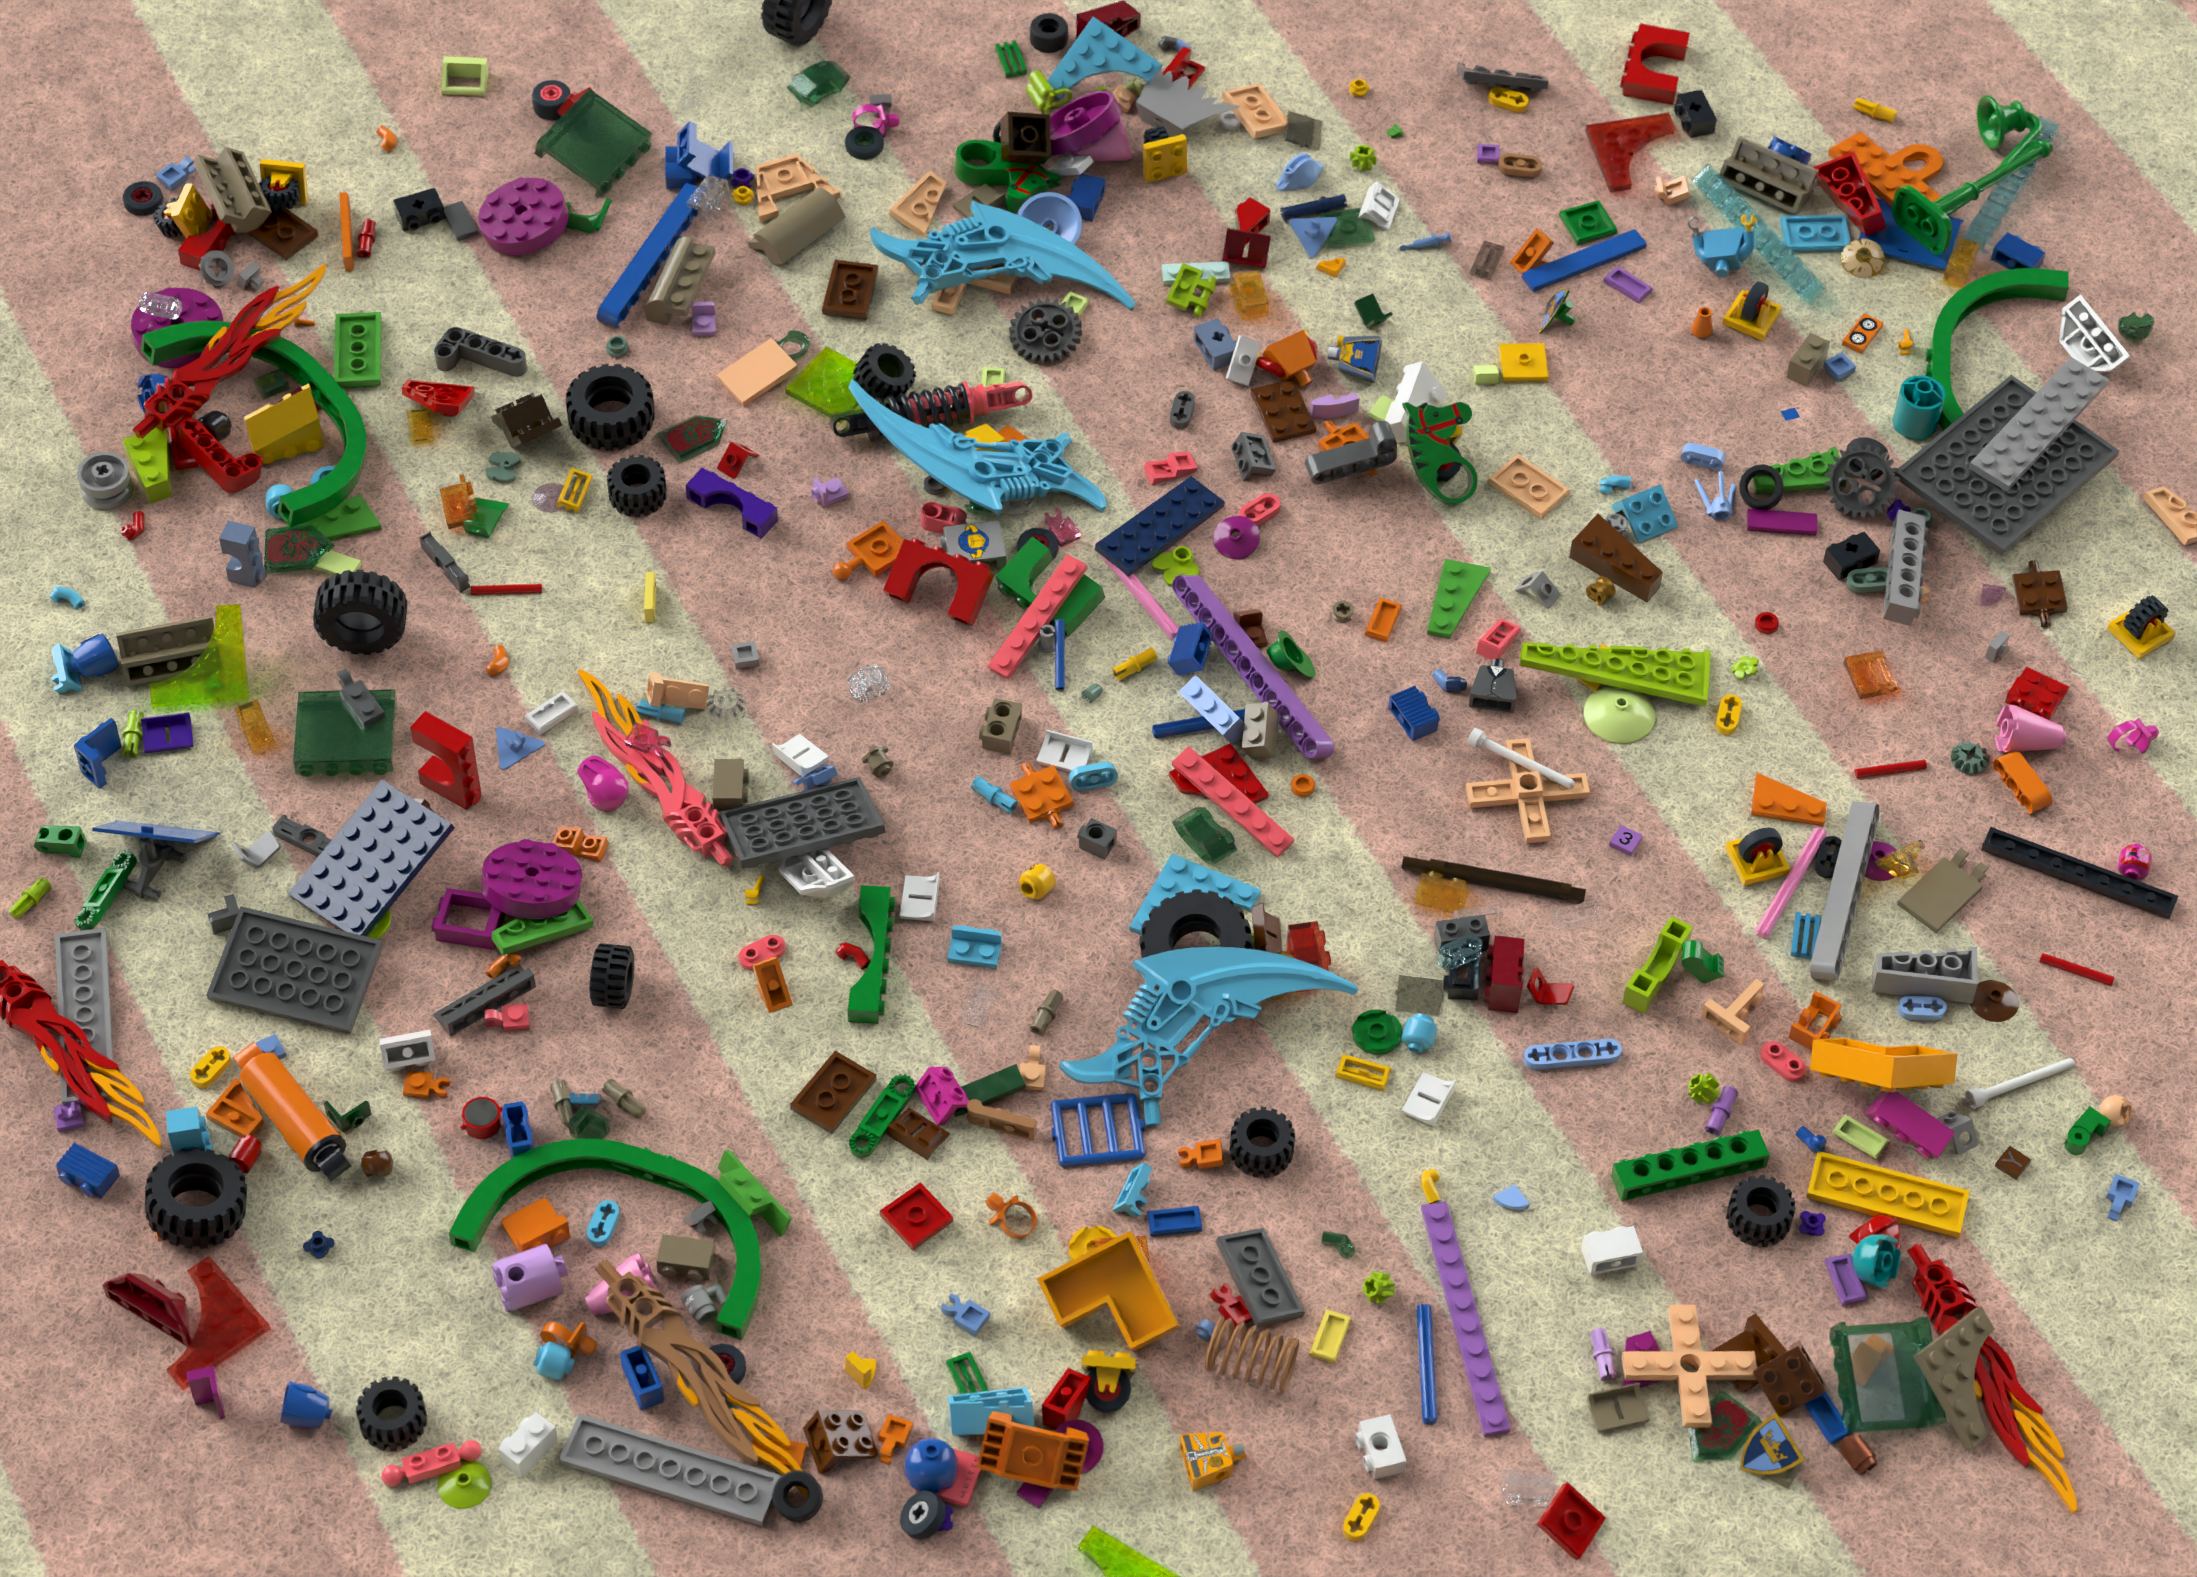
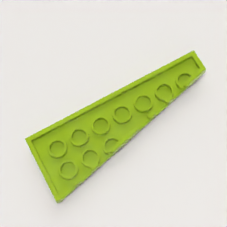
M1523 642L1519 666L1705 707L1708 701L1711 650L1705 649L1704 652H1691L1690 648H1683L1682 651H1669L1668 648L1660 647L1658 650H1649L1638 646H1611L1610 649L1597 648L1596 645H1589L1588 648H1578L1574 644L1555 647L1550 645V643Z

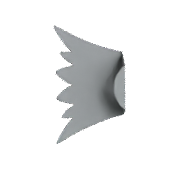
M1161 69L1151 83L1146 82L1140 97L1136 101L1141 120L1157 128L1154 119H1160L1164 124L1166 133L1168 132L1170 137L1180 135L1184 128L1198 121L1239 108L1240 106L1212 104L1217 98L1202 99L1206 92V87L1188 90L1189 81L1187 76L1172 82L1171 71H1168L1163 76Z

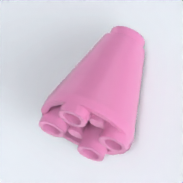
M640 1252L630 1256L616 1268L621 1276L630 1271L634 1276L642 1277L651 1288L660 1291L657 1284L654 1285L652 1277H654L649 1264L645 1263ZM604 1279L589 1292V1295L585 1296L586 1303L594 1316L599 1313L604 1315L614 1312L606 1303L609 1285ZM621 1291V1294L624 1296L633 1295L630 1291Z

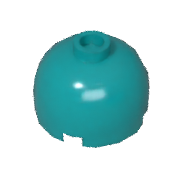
M1874 1234L1863 1238L1852 1252L1851 1259L1856 1275L1863 1282L1875 1287L1885 1288L1890 1285L1887 1284L1890 1278H1896L1901 1261V1250L1896 1249L1894 1243H1898L1896 1238L1883 1234Z

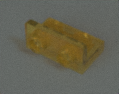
M1428 872V875L1422 873L1414 903L1462 916L1468 894L1470 893V886L1466 885L1467 882L1457 878H1452V881L1442 879L1443 875L1435 872Z

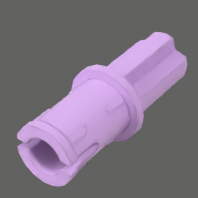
M1596 1328L1591 1331L1590 1335L1595 1352L1593 1358L1597 1360L1600 1380H1608L1606 1370L1609 1371L1610 1379L1617 1378V1373L1612 1358L1614 1351L1610 1349L1606 1330L1604 1328Z

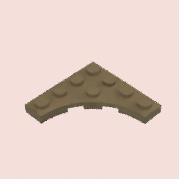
M1982 1306L1973 1309L1914 1355L1917 1364L1966 1450L1976 1447L1989 1436L1978 1410L1974 1387L1975 1365L1980 1348L1989 1334L1995 1330Z

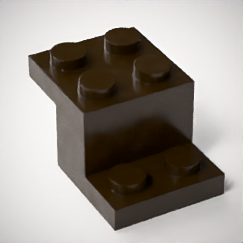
M534 393L521 397L515 400L517 405H514L513 402L495 409L497 414L490 416L494 424L500 423L511 448L563 426L559 417L552 418L542 394L535 396Z

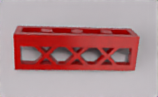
M1183 46L1162 73L1164 76L1168 71H1171L1172 82L1187 76L1190 79L1189 90L1205 71V66L1191 61V49ZM1189 66L1197 71L1196 73L1186 75L1185 69Z

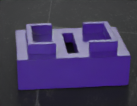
M190 712L141 718L145 754L194 747ZM167 727L170 728V743H166L165 728Z

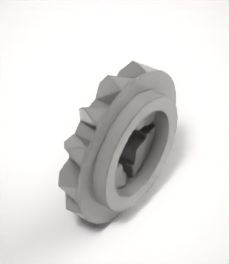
M210 251L201 258L202 260L198 267L201 270L200 276L206 280V283L216 287L230 282L234 274V266L228 255L221 251ZM216 263L217 268H220V270L224 271H220L215 274V271L211 270V268L209 267L214 266Z

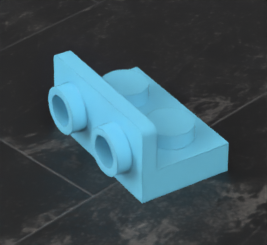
M953 925L947 958L948 962L997 969L1002 945V932L993 929L971 928L966 925Z

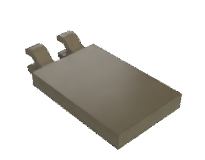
M1960 848L1950 861L1943 857L1898 900L1897 905L1937 933L1982 890L1983 885L1979 882L1986 877L1985 872L1988 870V867L1980 862L1972 873L1968 875L1960 868L1967 862L1965 858L1969 853Z

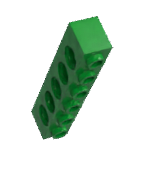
M1759 1129L1754 1131L1745 1130L1737 1135L1729 1137L1720 1136L1712 1141L1703 1143L1694 1142L1686 1147H1673L1657 1154L1648 1153L1640 1158L1622 1159L1613 1164L1611 1178L1620 1200L1626 1201L1767 1167L1770 1154Z

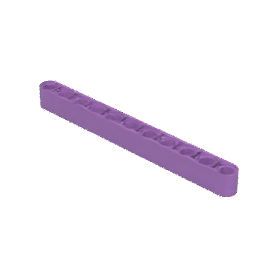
M1177 575L1172 583L1176 596L1198 623L1203 622L1213 634L1212 641L1261 702H1269L1279 714V725L1303 755L1307 758L1330 757L1334 750L1331 738L1203 579L1198 575Z

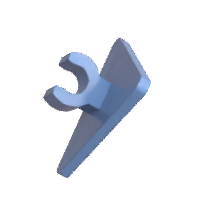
M1336 217L1289 220L1290 226L1310 258H1314L1338 222Z
M502 727L496 729L501 770L507 769L545 746L544 741L523 735L519 731L514 732Z

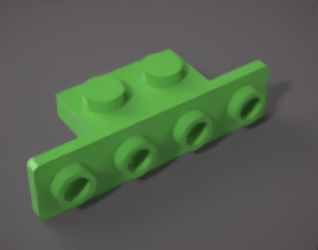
M730 1150L724 1151L718 1165V1170L722 1173L718 1182L749 1216L759 1213L779 1236H783L791 1222V1216Z

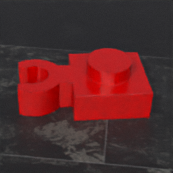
M1227 1283L1222 1285L1220 1292L1217 1288L1212 1290L1210 1293L1211 1299L1221 1304L1218 1308L1219 1313L1225 1320L1229 1318L1233 1320L1234 1329L1241 1322L1247 1324L1252 1321V1317L1242 1297L1239 1295L1234 1298L1232 1289Z

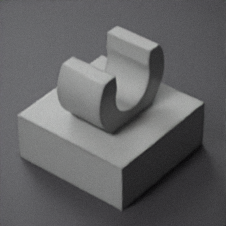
M891 94L870 95V104L875 106L882 104L886 116L890 114L889 107H892Z
M254 261L239 274L236 285L243 290L249 285L250 288L258 291L264 282V279L259 275L261 266Z
M708 1201L687 1214L683 1219L688 1226L696 1224L697 1231L703 1234L706 1232L703 1226L704 1220H708L712 1226L717 1224V1219L710 1214L716 1209L711 1201Z

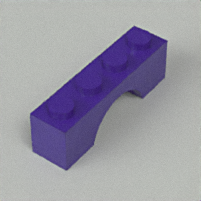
M701 468L685 485L686 498L703 508L715 504H729L738 508L742 512L743 529L761 539L778 522L777 507L772 503L756 497L752 492H747L739 488L735 483L728 482L716 473Z

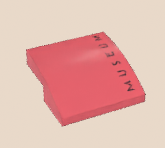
M953 1449L958 1460L957 1479L950 1488L940 1489L936 1495L943 1501L967 1508L976 1489L977 1480L982 1472V1469L976 1468L979 1456Z

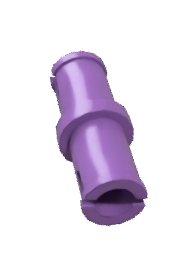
M1724 1086L1718 1102L1713 1104L1711 1109L1712 1115L1705 1126L1706 1132L1716 1136L1721 1134L1726 1119H1729L1732 1114L1731 1108L1739 1094L1738 1090L1732 1086Z

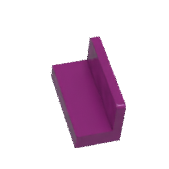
M211 1366L186 1372L195 1406L215 1402L219 1418L225 1419L221 1390L214 1367Z

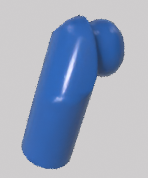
M1801 1126L1797 1130L1795 1135L1812 1152H1822L1825 1149L1826 1139L1822 1135L1815 1136L1805 1126Z

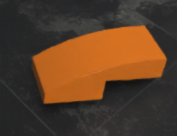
M559 826L552 843L571 855L601 862L609 845L607 837L584 835L581 828Z

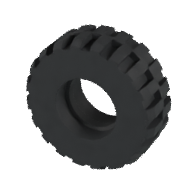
M1192 889V892L1188 893L1181 891L1175 893V897L1163 899L1158 908L1154 907L1150 911V920L1144 921L1141 928L1142 935L1139 939L1142 958L1172 951L1176 943L1183 936L1192 932L1212 934L1220 941L1219 947L1254 948L1250 924L1245 919L1242 909L1239 906L1234 907L1233 901L1226 896L1221 898L1217 892L1208 891V893H1205L1201 889Z

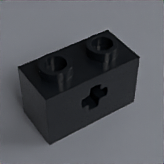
M1702 89L1678 94L1676 104H1674V113L1680 117L1683 131H1687L1690 138L1715 133L1717 118Z
M435 188L393 200L395 215L403 232L416 230L428 224H437L445 219L444 206Z
M1864 531L1857 535H1851L1846 540L1837 544L1833 543L1828 546L1823 562L1840 581L1846 578L1852 570L1865 569L1877 564L1880 549Z

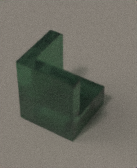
M583 1105L568 1122L570 1135L576 1139H604L610 1132L608 1118L586 1105Z

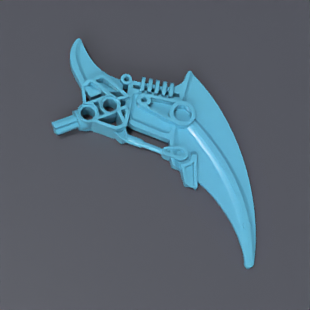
M974 200L970 207L974 217L970 216L949 225H944L941 233L932 230L929 232L928 239L904 240L880 232L874 227L871 228V240L881 253L904 263L920 276L917 281L918 287L911 296V300L914 301L915 305L923 304L929 293L960 286L961 283L971 284L975 279L1004 273L1007 276L1016 275L1020 278L1027 276L1039 284L1051 282L1052 276L1074 280L1105 292L1120 301L1129 310H1133L1135 307V302L1130 295L1100 264L1066 239L1024 217L977 203ZM1000 263H1003L1005 265V267L990 270H970L973 268L995 265Z
M853 379L849 384L851 393L867 416L908 459L947 488L993 511L997 516L1002 510L1001 502L1032 499L1034 493L1039 497H1046L1048 491L1057 494L1062 491L1077 496L1096 507L1100 513H1103L1106 508L1105 497L1099 488L1076 473L1062 458L1064 449L1072 442V439L1069 438L1070 434L1067 432L1065 434L1061 433L1056 439H1023L1021 442L1012 439L1009 443H979L975 438L965 437L961 433L955 434L943 424L934 425L931 423L929 428L913 423L881 405L868 395ZM975 448L993 449L994 451L1007 452L977 451Z
M1196 947L1155 954L1133 961L1132 966L1143 976L1145 985L1139 986L1140 991H1136V998L1131 1000L1133 1005L1129 1004L1127 1006L1128 1011L1123 1013L1124 1018L1129 1022L1127 1026H1120L1117 1029L1116 1037L1118 1041L1106 1052L1096 1057L1079 1061H1062L1059 1068L1066 1076L1079 1083L1106 1084L1114 1082L1137 1088L1140 1101L1144 1102L1145 1125H1160L1159 1100L1163 1099V1085L1177 1069L1188 1064L1191 1057L1201 1047L1200 1044L1221 1023L1230 1024L1236 1018L1254 1020L1262 1009L1261 1006L1256 1004L1277 995L1314 989L1335 990L1355 995L1358 988L1344 978L1318 966L1295 958L1260 950L1233 947ZM1202 1017L1209 1019L1208 1027L1182 1054L1174 1049ZM1131 1035L1132 1037L1138 1039V1041L1135 1042L1133 1040L1128 1039V1036ZM1141 1048L1142 1051L1132 1056L1133 1051ZM1150 1057L1154 1060L1155 1065L1153 1067H1146L1142 1063V1059ZM1161 1060H1172V1068L1162 1078ZM1136 1064L1137 1082L1127 1080L1132 1077L1131 1066ZM1144 1083H1154L1157 1090L1155 1092L1146 1091Z

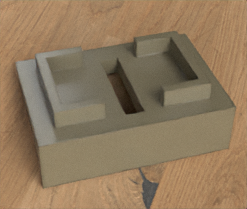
M985 183L954 203L953 208L965 218L974 217L970 209L973 199H976L980 204L999 208L1006 203V193L999 194Z
M1639 1383L1588 1394L1586 1401L1598 1433L1649 1422V1417L1641 1397ZM1616 1399L1623 1419L1619 1420L1612 1400Z

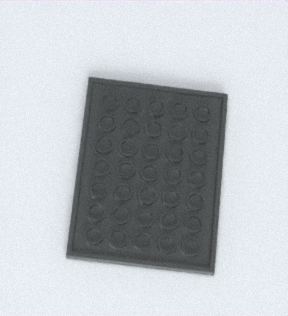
M2013 375L2005 379L1894 473V476L1900 477L1901 480L1899 482L2000 555H2003L2117 458L2119 454L2118 449L2075 420L2008 492L1968 469L1970 462L2037 393Z

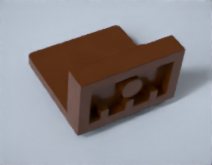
M1755 1313L1747 1318L1742 1333L1712 1351H1755L1756 1365L1759 1367L1787 1350ZM1757 1379L1732 1380L1742 1393L1759 1384Z
M1800 1340L1790 1345L1788 1351L1753 1370L1755 1378L1779 1417L1825 1393L1827 1385Z
M818 1410L803 1427L819 1474L829 1472L840 1459H873L878 1456L864 1413L861 1410Z

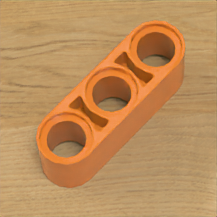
M2016 750L1994 759V770H1998L2002 776L2000 777L2008 788L2014 791L2015 798L2022 806L2024 805L2027 808L2028 814L2052 805L2053 799L2049 789L2019 751Z

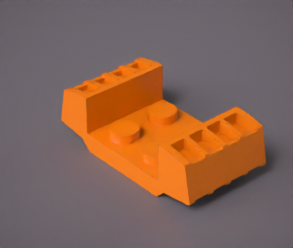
M994 1411L990 1414L976 1468L995 1473L1001 1477L1044 1487L1077 1491L1089 1443L1086 1432L1067 1427L1066 1434L1011 1422V1414Z

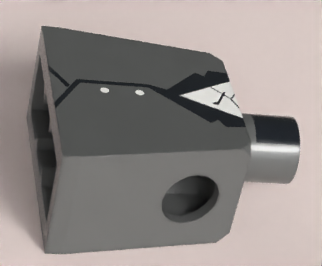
M1493 659L1490 662V666L1482 665L1479 667L1471 689L1469 707L1514 713L1516 701L1514 671L1504 668L1505 663L1503 660Z

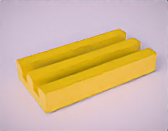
M571 467L556 506L561 508L562 505L565 506V510L573 509L574 512L579 513L593 475ZM575 474L578 477L567 501L564 498ZM582 478H585L586 482L578 502L575 504L573 500Z
M1342 1054L1335 1078L1384 1091L1391 1067ZM1345 1063L1384 1073V1075L1381 1076L1374 1073H1370L1368 1070L1362 1068L1356 1069L1349 1066H1345Z

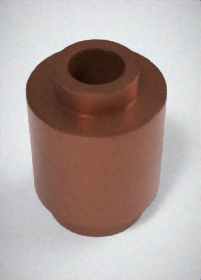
M1849 1434L1840 1442L1842 1446L1839 1452L1854 1471L1858 1470L1863 1475L1866 1473V1470L1870 1471L1878 1464L1875 1458L1876 1454L1860 1434L1856 1436Z

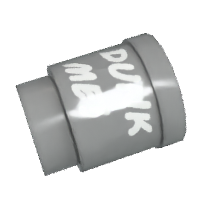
M719 1284L704 1288L702 1285H695L682 1294L681 1301L693 1319L697 1320L699 1324H705L714 1319L717 1314L714 1309L715 1305L710 1297L716 1296L723 1307L728 1296Z

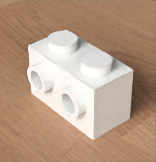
M430 1030L379 1039L384 1070H401L405 1066L412 1064L423 1066L435 1060Z
M1619 1226L1610 1231H1594L1583 1236L1581 1251L1590 1275L1640 1266L1643 1251L1634 1226Z
M537 1412L530 1418H525L520 1423L518 1430L511 1437H506L500 1444L499 1454L501 1463L522 1478L558 1441L556 1427Z

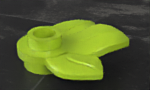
M1185 546L1175 548L1172 553L1160 554L1152 563V568L1164 571V580L1167 585H1172L1177 575H1198L1199 573L1198 566L1193 562V553Z

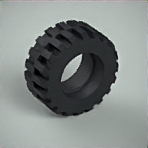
M764 0L761 7L763 10L761 13L762 25L768 34L794 46L803 45L812 40V37L818 33L819 28H822L833 1Z
M602 364V367L597 368L593 366L589 368L588 372L583 371L580 373L578 379L575 378L567 389L565 400L569 428L572 430L573 435L577 439L581 438V442L587 446L592 444V448L600 449V447H605V450L610 451L614 447H618L619 450L624 449L627 444L632 446L638 443V438L642 440L647 435V431H650L653 426L655 410L651 385L640 372H634V369L626 366L624 368L621 364H614V366ZM606 401H619L627 404L625 408L616 412L607 413L593 409L596 405Z
M357 569L355 572L346 570L342 574H333L318 587L313 616L314 628L322 640H326V643L331 647L336 646L340 651L345 652L346 650L350 651L351 654L364 653V655H371V652L381 653L385 648H392L395 643L401 640L404 634L408 606L406 595L395 581L391 582L389 577L377 575V572L370 571L369 573Z
M192 1148L191 1151L186 1152L185 1149L179 1150L174 1156L169 1154L163 1158V1163L159 1161L152 1168V1172L148 1174L146 1179L145 1216L149 1221L150 1228L154 1232L157 1231V1236L164 1241L168 1239L170 1244L177 1247L179 1244L184 1245L186 1249H192V1247L196 1246L204 1249L208 1248L210 1244L215 1246L222 1243L223 1238L227 1240L235 1234V1230L241 1227L243 1218H245L247 1199L245 1176L234 1161L229 1162L227 1156L221 1153L217 1155L214 1150L199 1151V1148ZM200 1190L214 1195L217 1200L205 1206L192 1207L181 1204L174 1198L186 1191Z

